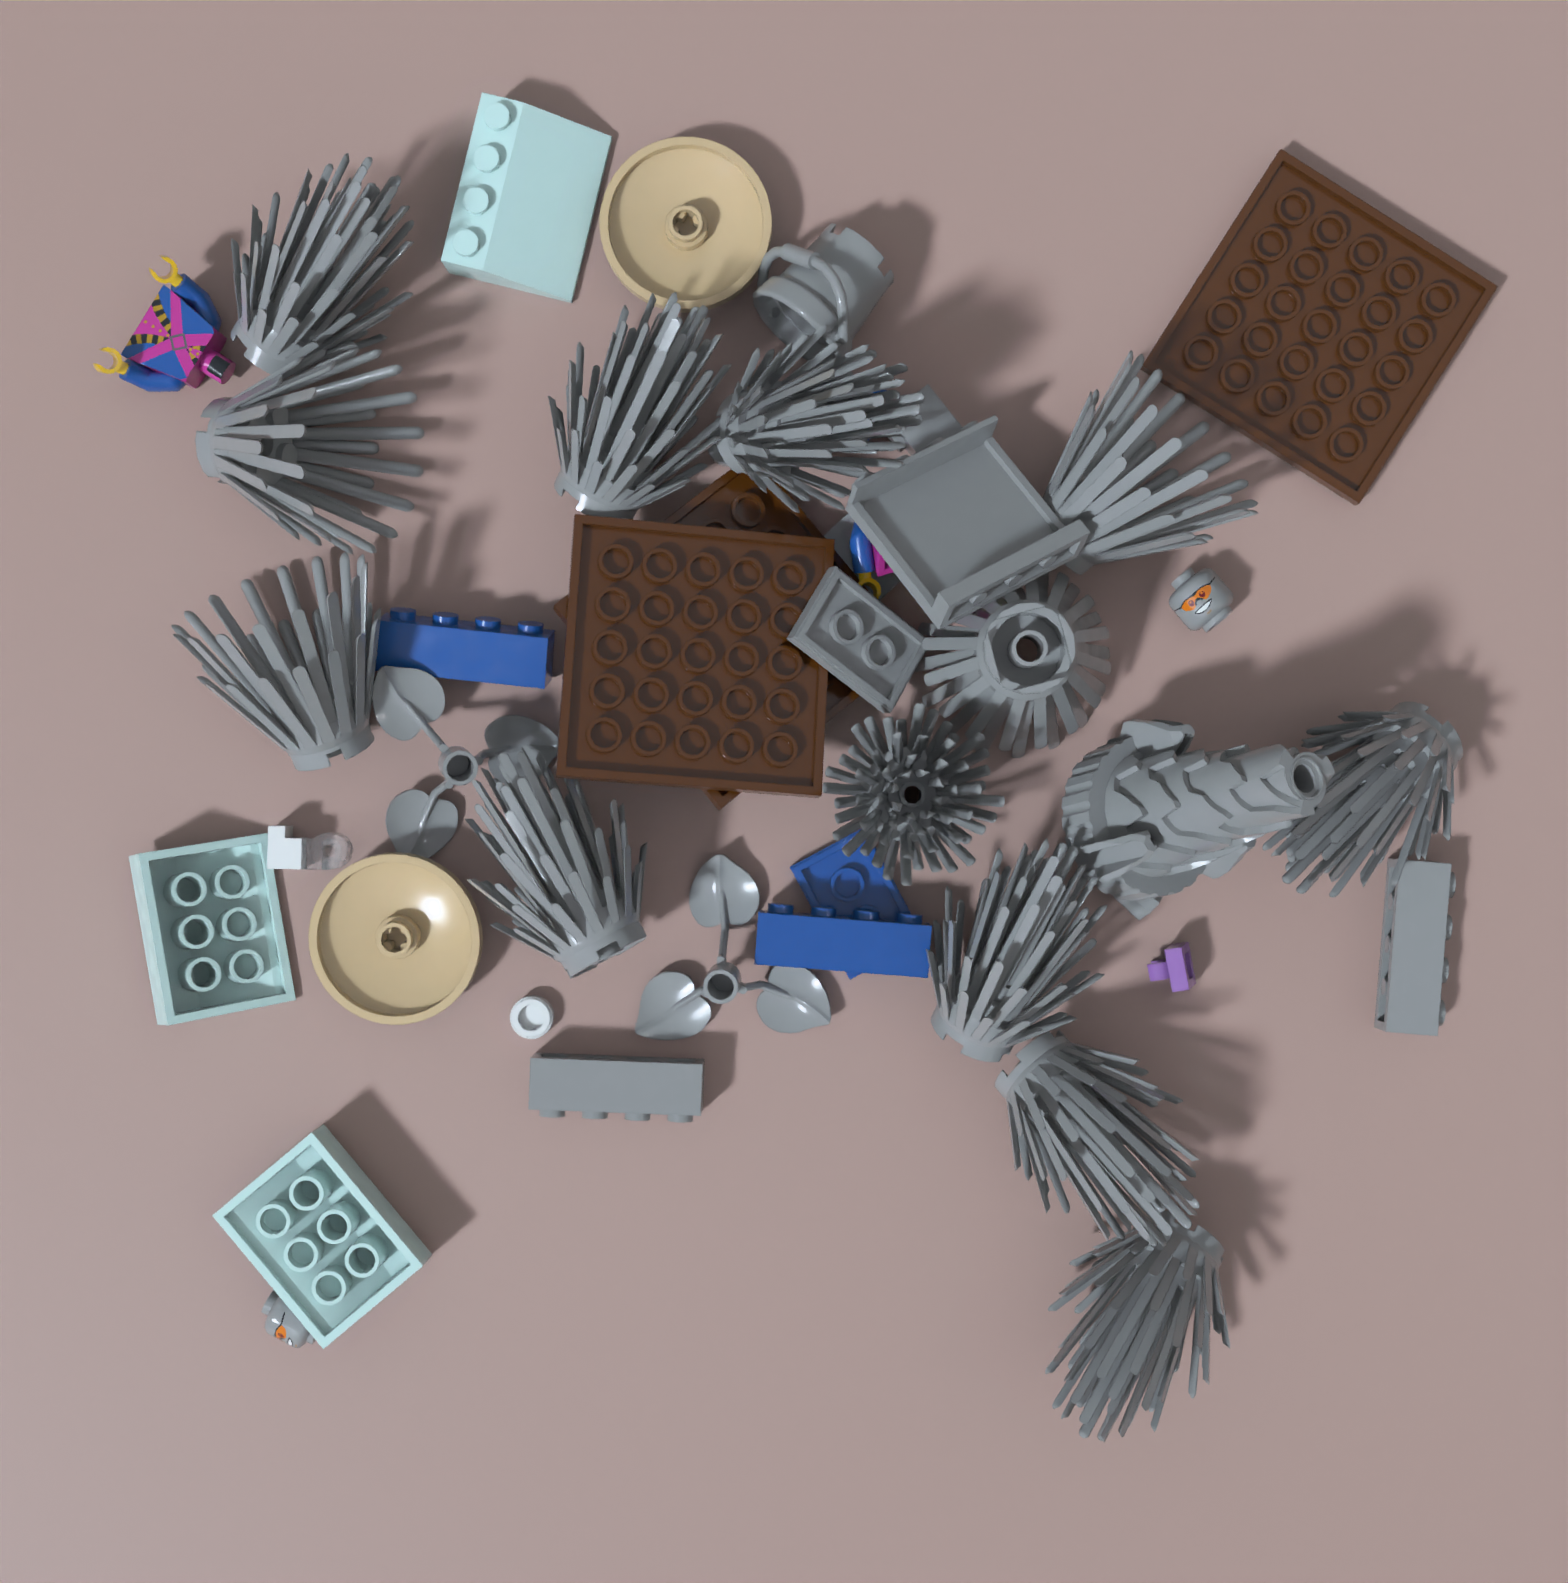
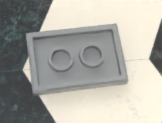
M837 566L827 569L787 637V640L883 714L892 712L926 650L922 649V641L926 637Z

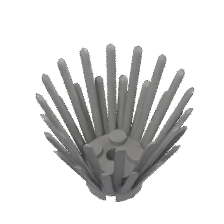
M358 348L292 376L321 360L326 350L318 351L303 359L302 355L235 397H222L213 400L203 410L201 415L204 418H211L207 431H196L195 438L197 458L203 472L208 477L220 478L221 480L218 483L230 485L298 540L299 534H301L312 543L321 546V540L313 533L315 532L352 555V548L338 538H343L369 553L377 552L373 544L315 513L313 506L385 537L396 538L398 536L394 528L362 515L359 508L290 480L294 479L405 512H410L414 509V504L407 499L372 490L374 481L369 477L311 463L420 477L423 474V468L420 465L337 453L374 455L379 451V446L376 443L346 440L421 439L424 436V430L421 427L306 428L371 420L376 416L374 409L414 403L417 400V395L414 392H403L287 410L359 390L365 384L400 374L403 368L400 365H391L284 395L372 361L381 355L382 350L376 349L354 357L358 352Z
M1132 350L1127 355L1097 410H1095V407L1099 400V391L1096 389L1093 395L1090 391L1042 497L1064 526L1080 519L1090 531L1078 557L1065 563L1068 568L1080 575L1095 564L1209 543L1208 540L1213 539L1211 535L1200 534L1195 536L1193 532L1258 514L1255 510H1247L1258 504L1257 501L1249 499L1199 515L1231 502L1232 497L1230 494L1248 486L1247 480L1238 479L1197 497L1186 496L1143 515L1205 481L1209 473L1231 460V454L1221 452L1179 477L1176 469H1168L1129 494L1209 431V424L1204 421L1200 422L1180 438L1173 437L1156 450V442L1149 439L1184 404L1185 395L1183 393L1175 394L1159 412L1155 405L1148 406L1134 422V415L1159 384L1163 374L1160 369L1155 370L1139 390L1140 379L1136 376L1144 364V356L1140 354L1132 365Z
M344 552L340 557L342 622L338 594L336 592L328 593L323 561L319 556L314 557L311 565L319 609H315L312 613V620L321 663L290 571L284 565L277 569V575L298 637L297 640L290 622L285 619L281 620L278 627L286 648L254 583L250 579L242 580L241 588L259 623L252 628L254 634H248L247 636L244 634L219 596L210 595L208 598L210 605L243 654L227 635L218 634L215 637L194 612H184L187 621L228 669L199 639L191 637L180 625H171L172 629L177 633L172 635L203 664L202 669L229 695L208 678L197 676V679L281 749L286 751L291 757L295 769L298 771H312L330 767L329 758L343 754L344 759L348 760L367 749L374 742L369 718L372 705L381 608L376 611L372 624L371 602L367 603L368 562L365 563L364 554L358 558L357 576L352 581L349 555L347 552Z
M1048 572L1025 584L1026 593L1023 587H1020L955 621V623L967 627L948 625L938 630L933 623L922 622L918 627V632L922 635L936 636L923 639V650H960L921 659L915 672L944 667L924 675V682L927 686L956 678L922 696L923 704L928 708L959 692L939 707V713L944 718H947L967 704L949 721L953 724V727L948 735L957 733L983 707L965 732V736L969 739L977 732L981 733L984 730L985 741L978 745L975 751L981 748H986L987 750L990 748L1008 715L998 748L1001 751H1009L1013 745L1012 757H1023L1032 714H1034L1035 748L1042 749L1047 746V743L1050 750L1056 748L1060 744L1055 703L1068 734H1073L1077 731L1078 727L1082 728L1086 725L1088 717L1072 687L1093 708H1097L1100 704L1106 687L1104 683L1082 666L1107 675L1111 672V663L1103 660H1109V648L1085 643L1109 639V631L1106 626L1091 628L1101 623V618L1096 611L1081 617L1095 605L1092 597L1086 595L1071 607L1080 593V589L1073 583H1070L1066 589L1069 577L1061 572L1057 574L1048 597ZM1019 639H1029L1036 645L1037 656L1033 662L1024 661L1018 656L1016 645Z

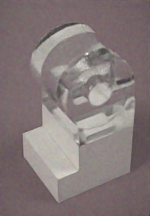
M268 826L267 869L330 870L345 866L352 858V843L343 833H322L315 838L293 837V826Z

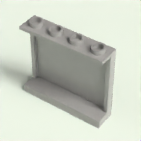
M995 415L979 423L978 421H972L965 425L957 434L946 439L942 437L930 442L924 450L911 456L905 454L896 458L895 460L905 463L902 467L884 468L876 473L869 472L861 475L852 484V490L845 510L938 630L1078 557L1090 534V531L1080 519L1064 526L995 441L992 435L999 420Z

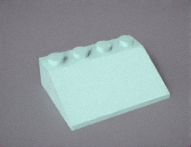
M482 92L441 257V262L450 274L572 303L610 152L612 136L527 103Z
M268 833L129 856L157 1025L169 1026L296 1000L274 869H267Z
M324 1124L311 1132L212 1215L323 1349L418 1271L432 1255Z

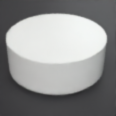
M529 995L523 997L511 1010V1026L523 1038H539L546 1034L553 1025V1008L541 996Z

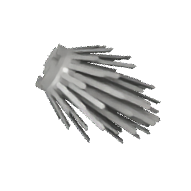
M346 153L343 156L319 204L333 171V164L329 163L325 166L311 201L307 206L306 201L310 193L309 183L312 178L308 168L279 246L273 244L280 205L279 193L275 192L273 194L267 232L263 235V222L258 216V209L252 204L250 258L246 253H243L242 271L239 245L231 238L233 278L238 311V320L231 330V338L235 342L238 337L247 347L244 356L269 374H273L302 355L303 359L318 351L326 350L321 360L293 375L350 350L358 348V352H360L359 349L387 339V336L378 334L356 343L353 342L367 335L368 331L366 329L391 316L389 313L394 310V307L413 295V293L404 292L345 328L371 310L376 302L388 294V287L381 288L350 311L414 243L412 241H405L389 257V254L413 228L414 221L410 220L402 226L356 279L410 208V206H401L387 222L384 221L383 218L392 205L390 202L401 183V177L399 175L390 177L381 192L374 183H368L339 229L361 190L362 180L372 164V157L364 159L353 179L351 180L350 177L342 191L336 193L331 205L330 200L350 162L349 154Z
M674 292L670 296L663 312L656 316L650 330L647 323L656 302L655 295L652 293L637 332L632 327L628 333L626 321L629 311L627 306L624 305L616 331L612 333L600 379V367L595 365L592 369L588 401L582 396L584 347L581 342H578L576 364L569 360L568 384L566 386L568 446L563 412L556 407L555 399L548 396L561 466L554 487L560 496H563L564 492L567 491L579 502L575 508L585 515L633 520L638 509L686 486V483L691 481L690 477L708 466L707 464L699 463L661 484L722 438L713 436L693 450L720 427L721 417H718L653 471L657 463L695 425L698 417L695 415L732 365H723L710 383L709 381L712 379L714 371L705 370L675 413L723 334L715 335L712 341L705 339L701 343L711 321L710 317L705 318L708 313V308L705 305H702L700 308L693 307L683 324V320L677 317L681 306L677 303V292Z
M827 324L820 326L810 337L802 335L793 346L792 343L788 344L774 358V349L769 350L754 373L760 358L759 347L756 348L741 383L738 380L734 393L722 402L716 416H721L720 437H722L716 442V445L724 462L737 474H747L765 493H767V488L771 490L785 505L797 513H800L798 505L773 481L803 501H810L811 498L808 496L810 494L834 508L844 510L845 508L840 501L807 484L839 498L849 496L851 490L802 471L799 468H815L859 478L861 475L870 472L865 466L902 467L905 463L895 459L832 456V452L876 454L878 451H894L905 448L907 446L900 441H867L872 438L900 436L905 433L906 427L917 426L922 423V416L919 414V404L925 400L923 393L917 392L901 396L898 391L893 389L873 393L900 387L905 380L892 379H894L895 375L908 370L904 363H898L885 368L887 364H883L853 375L852 370L870 363L877 356L875 350L870 349L866 351L869 344L862 345L818 366L819 362L839 348V344L831 343L783 381H778L826 332Z
M1402 702L1395 705L1390 711L1343 712V715L1338 716L1344 722H1357L1308 729L1306 731L1307 734L1320 736L1302 739L1305 743L1301 746L1309 749L1323 745L1322 749L1311 752L1316 755L1326 756L1358 744L1359 746L1331 762L1335 774L1327 785L1323 800L1314 807L1315 815L1291 820L1292 826L1278 831L1264 843L1262 849L1266 851L1271 849L1285 836L1287 838L1271 855L1280 856L1286 850L1289 862L1285 865L1287 872L1282 876L1283 882L1286 884L1292 883L1321 854L1323 859L1297 887L1296 891L1300 894L1306 893L1323 873H1329L1331 882L1336 881L1341 876L1329 894L1330 897H1336L1373 848V854L1360 872V881L1364 887L1377 865L1384 860L1394 838L1414 807H1416L1391 877L1392 885H1396L1399 882L1407 857L1411 856L1414 850L1418 860L1422 856L1426 861L1431 833L1436 834L1439 830L1442 803L1443 835L1449 841L1451 837L1452 803L1454 804L1453 771L1456 769L1458 761L1463 757L1462 742L1450 722L1447 720L1442 725L1434 717L1427 714L1426 711L1429 709V706L1417 702Z
M917 703L914 706L908 745L907 722L905 719H898L896 721V730L893 717L883 719L882 722L888 747L873 716H869L864 720L872 740L861 724L856 723L851 728V731L868 755L856 745H852L848 753L856 760L842 754L839 758V764L856 774L828 766L825 770L826 777L849 784L824 782L822 786L823 793L852 795L835 798L834 805L837 809L853 807L835 814L837 824L849 820L852 821L832 833L834 840L840 841L859 828H862L842 848L844 855L850 857L865 841L860 848V852L864 856H869L879 841L872 865L876 868H881L886 857L882 877L885 880H892L900 845L901 884L904 886L912 885L911 859L914 870H922L924 868L920 846L932 872L942 870L937 856L949 873H953L958 869V866L941 840L967 866L973 865L976 858L960 844V842L968 844L972 836L957 825L976 834L983 835L986 831V826L971 818L994 823L997 819V814L968 805L1003 807L1005 804L1004 796L981 794L986 789L984 781L968 782L990 775L988 765L969 770L970 766L989 757V751L986 748H981L964 757L985 741L984 735L977 732L949 753L957 745L960 737L956 733H951L947 737L953 724L949 721H943L929 743L939 711L929 709L922 728L926 705L922 703ZM909 786H916L918 788L919 799L916 803H909L904 798V791Z
M523 747L517 754V759L525 774V778L520 777L509 755L504 752L498 756L500 762L499 769L508 785H503L498 779H493L489 770L481 768L505 814V818L497 809L481 782L473 779V786L484 801V805L495 823L480 804L475 805V811L492 835L483 832L473 819L465 820L517 885L514 891L522 899L520 900L503 883L493 885L488 880L479 882L475 878L467 879L471 885L486 895L489 901L513 918L512 922L518 928L512 930L498 922L490 924V926L562 963L570 979L596 968L598 964L615 955L622 954L645 940L647 935L640 923L647 842L640 847L639 864L635 866V872L632 873L631 847L628 845L624 804L622 803L618 808L616 799H613L609 804L612 835L608 840L614 876L613 881L603 831L600 827L595 828L578 779L564 778L569 794L563 799L552 771L539 751L536 760L550 790V797L548 790L541 782Z
M1048 839L1044 840L1039 850L1032 851L1031 855L1026 856L1028 847L1024 842L1009 882L1010 866H1006L1001 875L998 873L1003 858L1001 849H998L989 879L987 877L981 884L974 924L962 966L961 954L965 904L962 899L958 901L955 923L952 919V891L948 886L946 887L943 940L941 925L937 920H934L933 933L936 957L932 951L926 949L937 1006L931 1016V1023L933 1029L942 1040L948 1034L952 1039L963 1045L960 1053L980 1061L999 1062L1004 1054H1010L1014 1045L1078 1019L1072 1015L1067 1016V1013L1058 1012L1035 1023L1105 975L1096 973L1079 984L1090 973V971H1081L1067 983H1059L1039 999L1096 945L1097 940L1095 938L1090 939L1068 960L1107 909V905L1099 906L1088 920L1086 917L1089 914V908L1085 907L1066 930L1099 879V876L1092 877L1085 886L1087 882L1083 875L1087 866L1085 864L1078 866L1067 885L1063 884L1079 853L1076 846H1070L1068 849L1066 843H1059L1053 855L1042 861L1049 848Z
M1058 1030L1056 1037L1048 1031L1016 1054L1020 1062L1009 1076L1004 1070L1000 1072L995 1082V1088L1007 1102L1014 1168L1016 1171L1021 1166V1153L1025 1177L1029 1180L1033 1175L1032 1163L1046 1214L1051 1207L1047 1196L1050 1190L1046 1180L1048 1173L1063 1211L1069 1213L1070 1205L1060 1180L1065 1181L1068 1177L1105 1239L1109 1240L1110 1232L1098 1211L1102 1213L1116 1236L1120 1240L1125 1239L1124 1231L1086 1176L1087 1174L1129 1232L1131 1231V1225H1133L1142 1238L1147 1240L1152 1246H1157L1159 1242L1162 1246L1166 1247V1238L1115 1181L1124 1188L1164 1235L1170 1236L1173 1232L1172 1227L1161 1215V1212H1164L1166 1208L1184 1228L1189 1229L1192 1226L1188 1216L1127 1150L1128 1148L1144 1164L1188 1215H1197L1194 1208L1198 1209L1200 1207L1199 1202L1179 1182L1188 1180L1150 1144L1190 1177H1196V1172L1170 1149L1173 1148L1175 1151L1181 1152L1191 1161L1200 1159L1126 1102L1127 1097L1117 1091L1119 1090L1150 1107L1158 1106L1157 1101L1159 1102L1163 1099L1174 1104L1183 1102L1182 1099L1158 1089V1086L1123 1072L1126 1071L1139 1076L1148 1074L1149 1072L1146 1069L1134 1066L1140 1059L1071 1043Z
M1169 1211L1161 1212V1215L1173 1229L1172 1234L1166 1236L1146 1214V1217L1166 1238V1247L1162 1246L1159 1242L1157 1246L1150 1245L1136 1229H1132L1130 1232L1124 1233L1125 1239L1120 1240L1118 1237H1114L1094 1246V1250L1069 1263L1077 1267L1096 1257L1099 1258L1107 1254L1093 1263L1091 1269L1067 1284L1066 1288L1059 1292L1063 1296L1048 1308V1311H1057L1092 1283L1096 1285L1090 1294L1075 1307L1074 1311L1079 1314L1096 1299L1097 1301L1058 1347L1062 1349L1045 1370V1374L1053 1373L1079 1341L1080 1347L1068 1363L1070 1371L1064 1379L1066 1383L1055 1398L1052 1407L1055 1409L1061 1406L1089 1363L1061 1416V1419L1069 1417L1075 1404L1079 1408L1084 1406L1079 1417L1082 1423L1079 1435L1082 1438L1089 1437L1110 1398L1111 1400L1107 1406L1108 1413L1097 1435L1098 1440L1106 1441L1135 1384V1389L1118 1431L1121 1437H1124L1134 1419L1144 1392L1145 1395L1141 1406L1145 1411L1148 1409L1149 1412L1154 1411L1150 1425L1153 1431H1156L1173 1373L1179 1369L1185 1335L1195 1302L1188 1393L1191 1398L1196 1396L1200 1354L1202 1355L1203 1380L1208 1384L1210 1383V1315L1212 1316L1213 1329L1218 1334L1221 1333L1223 1344L1230 1348L1218 1272L1225 1250L1220 1242L1201 1226L1197 1225L1193 1232L1174 1222L1176 1218ZM1119 1290V1292L1116 1294V1296L1114 1297V1299L1110 1302V1304H1109V1305L1105 1308V1310L1101 1313V1311L1104 1309V1307L1108 1304V1302L1112 1299V1297L1115 1295V1293Z

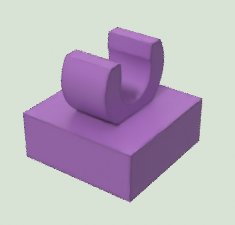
M1189 942L1171 944L1164 950L1166 959L1153 960L1150 964H1147L1150 981L1170 978L1172 992L1190 990L1196 984Z

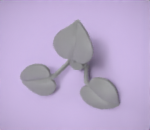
M388 665L381 667L376 674L373 683L372 704L380 726L387 734L401 741L414 738L422 728L442 752L439 757L438 766L440 772L445 777V781L431 791L430 796L420 789H409L395 796L390 802L386 812L385 823L396 852L411 853L429 858L440 851L451 840L458 826V811L452 802L437 798L439 794L446 789H451L453 785L461 786L470 783L477 775L478 765H481L485 758L489 757L488 768L492 776L503 784L508 785L499 769V754L507 753L518 774L525 778V774L517 759V754L521 751L522 747L538 776L542 774L536 760L538 752L542 753L547 766L557 756L558 737L540 722L520 715H506L491 722L484 733L485 742L489 749L480 751L476 756H473L467 749L461 746L448 747L428 724L437 720L445 707V693L438 680L420 669Z
M716 854L700 868L694 878L689 894L690 910L698 924L704 927H714L721 924L717 963L710 968L703 986L695 989V984L691 977L683 972L665 971L654 976L646 985L641 996L639 1015L635 1026V1033L640 1036L657 1040H677L691 1037L703 1030L712 1015L711 1006L704 997H707L714 1003L725 1004L733 1000L737 992L745 994L747 991L763 989L757 999L758 1014L762 1022L774 1031L798 1033L810 1028L828 1025L831 1021L828 995L820 980L811 970L774 966L770 971L768 983L761 980L743 983L741 982L742 977L739 969L734 964L726 962L729 923L742 925L748 922L758 909L760 893L752 876L724 854Z

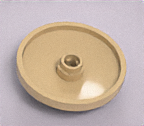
M673 137L645 146L630 156L620 166L605 191L600 210L599 228L601 242L609 265L620 282L632 294L648 303L651 294L654 293L656 298L654 306L664 310L672 293L677 292V303L681 306L680 313H689L693 307L700 308L702 305H705L708 310L721 306L734 299L752 283L758 275V270L765 253L769 251L772 236V216L768 195L760 178L740 155L712 140L699 137Z
M387 852L366 857L351 864L327 884L314 906L309 925L308 939L314 970L320 982L334 1000L351 1013L363 1019L380 1024L405 1025L423 1021L437 1015L450 1006L465 991L472 981L480 962L483 932L480 915L472 896L451 871L441 864L420 855Z

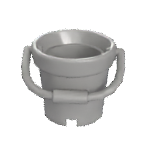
M833 223L827 226L807 249L786 243L783 246H775L765 253L758 270L757 290L753 293L754 307L759 316L786 346L790 343L793 346L802 335L810 337L820 326L828 325L826 332L802 356V358L809 361L829 344H839V348L819 362L818 366L852 351L853 338L883 294L894 282V274L891 269L885 276L879 270L878 266L882 263L884 257L870 242L847 227L840 235L833 233L837 225ZM781 257L783 260L792 263L782 274L768 279L769 269L775 259Z

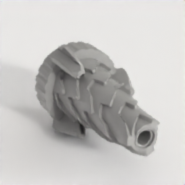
M1159 719L1151 721L1129 720L1123 723L1120 737L1110 739L1106 745L1088 752L1083 756V760L1073 768L1072 776L1068 778L1065 785V796L1062 797V827L1066 834L1065 841L1068 849L1070 846L1078 848L1079 853L1075 859L1077 865L1087 864L1083 872L1084 877L1089 881L1092 877L1099 876L1095 885L1105 894H1112L1116 899H1129L1130 901H1140L1176 894L1183 891L1184 887L1191 886L1200 874L1215 879L1229 872L1255 846L1257 838L1264 836L1266 833L1292 826L1291 820L1315 815L1314 807L1323 800L1327 785L1335 774L1330 760L1325 755H1316L1311 752L1300 753L1296 747L1286 749L1281 744H1274L1251 750L1248 744L1226 750L1205 752L1204 749L1185 752L1189 748L1195 734V730L1190 724Z

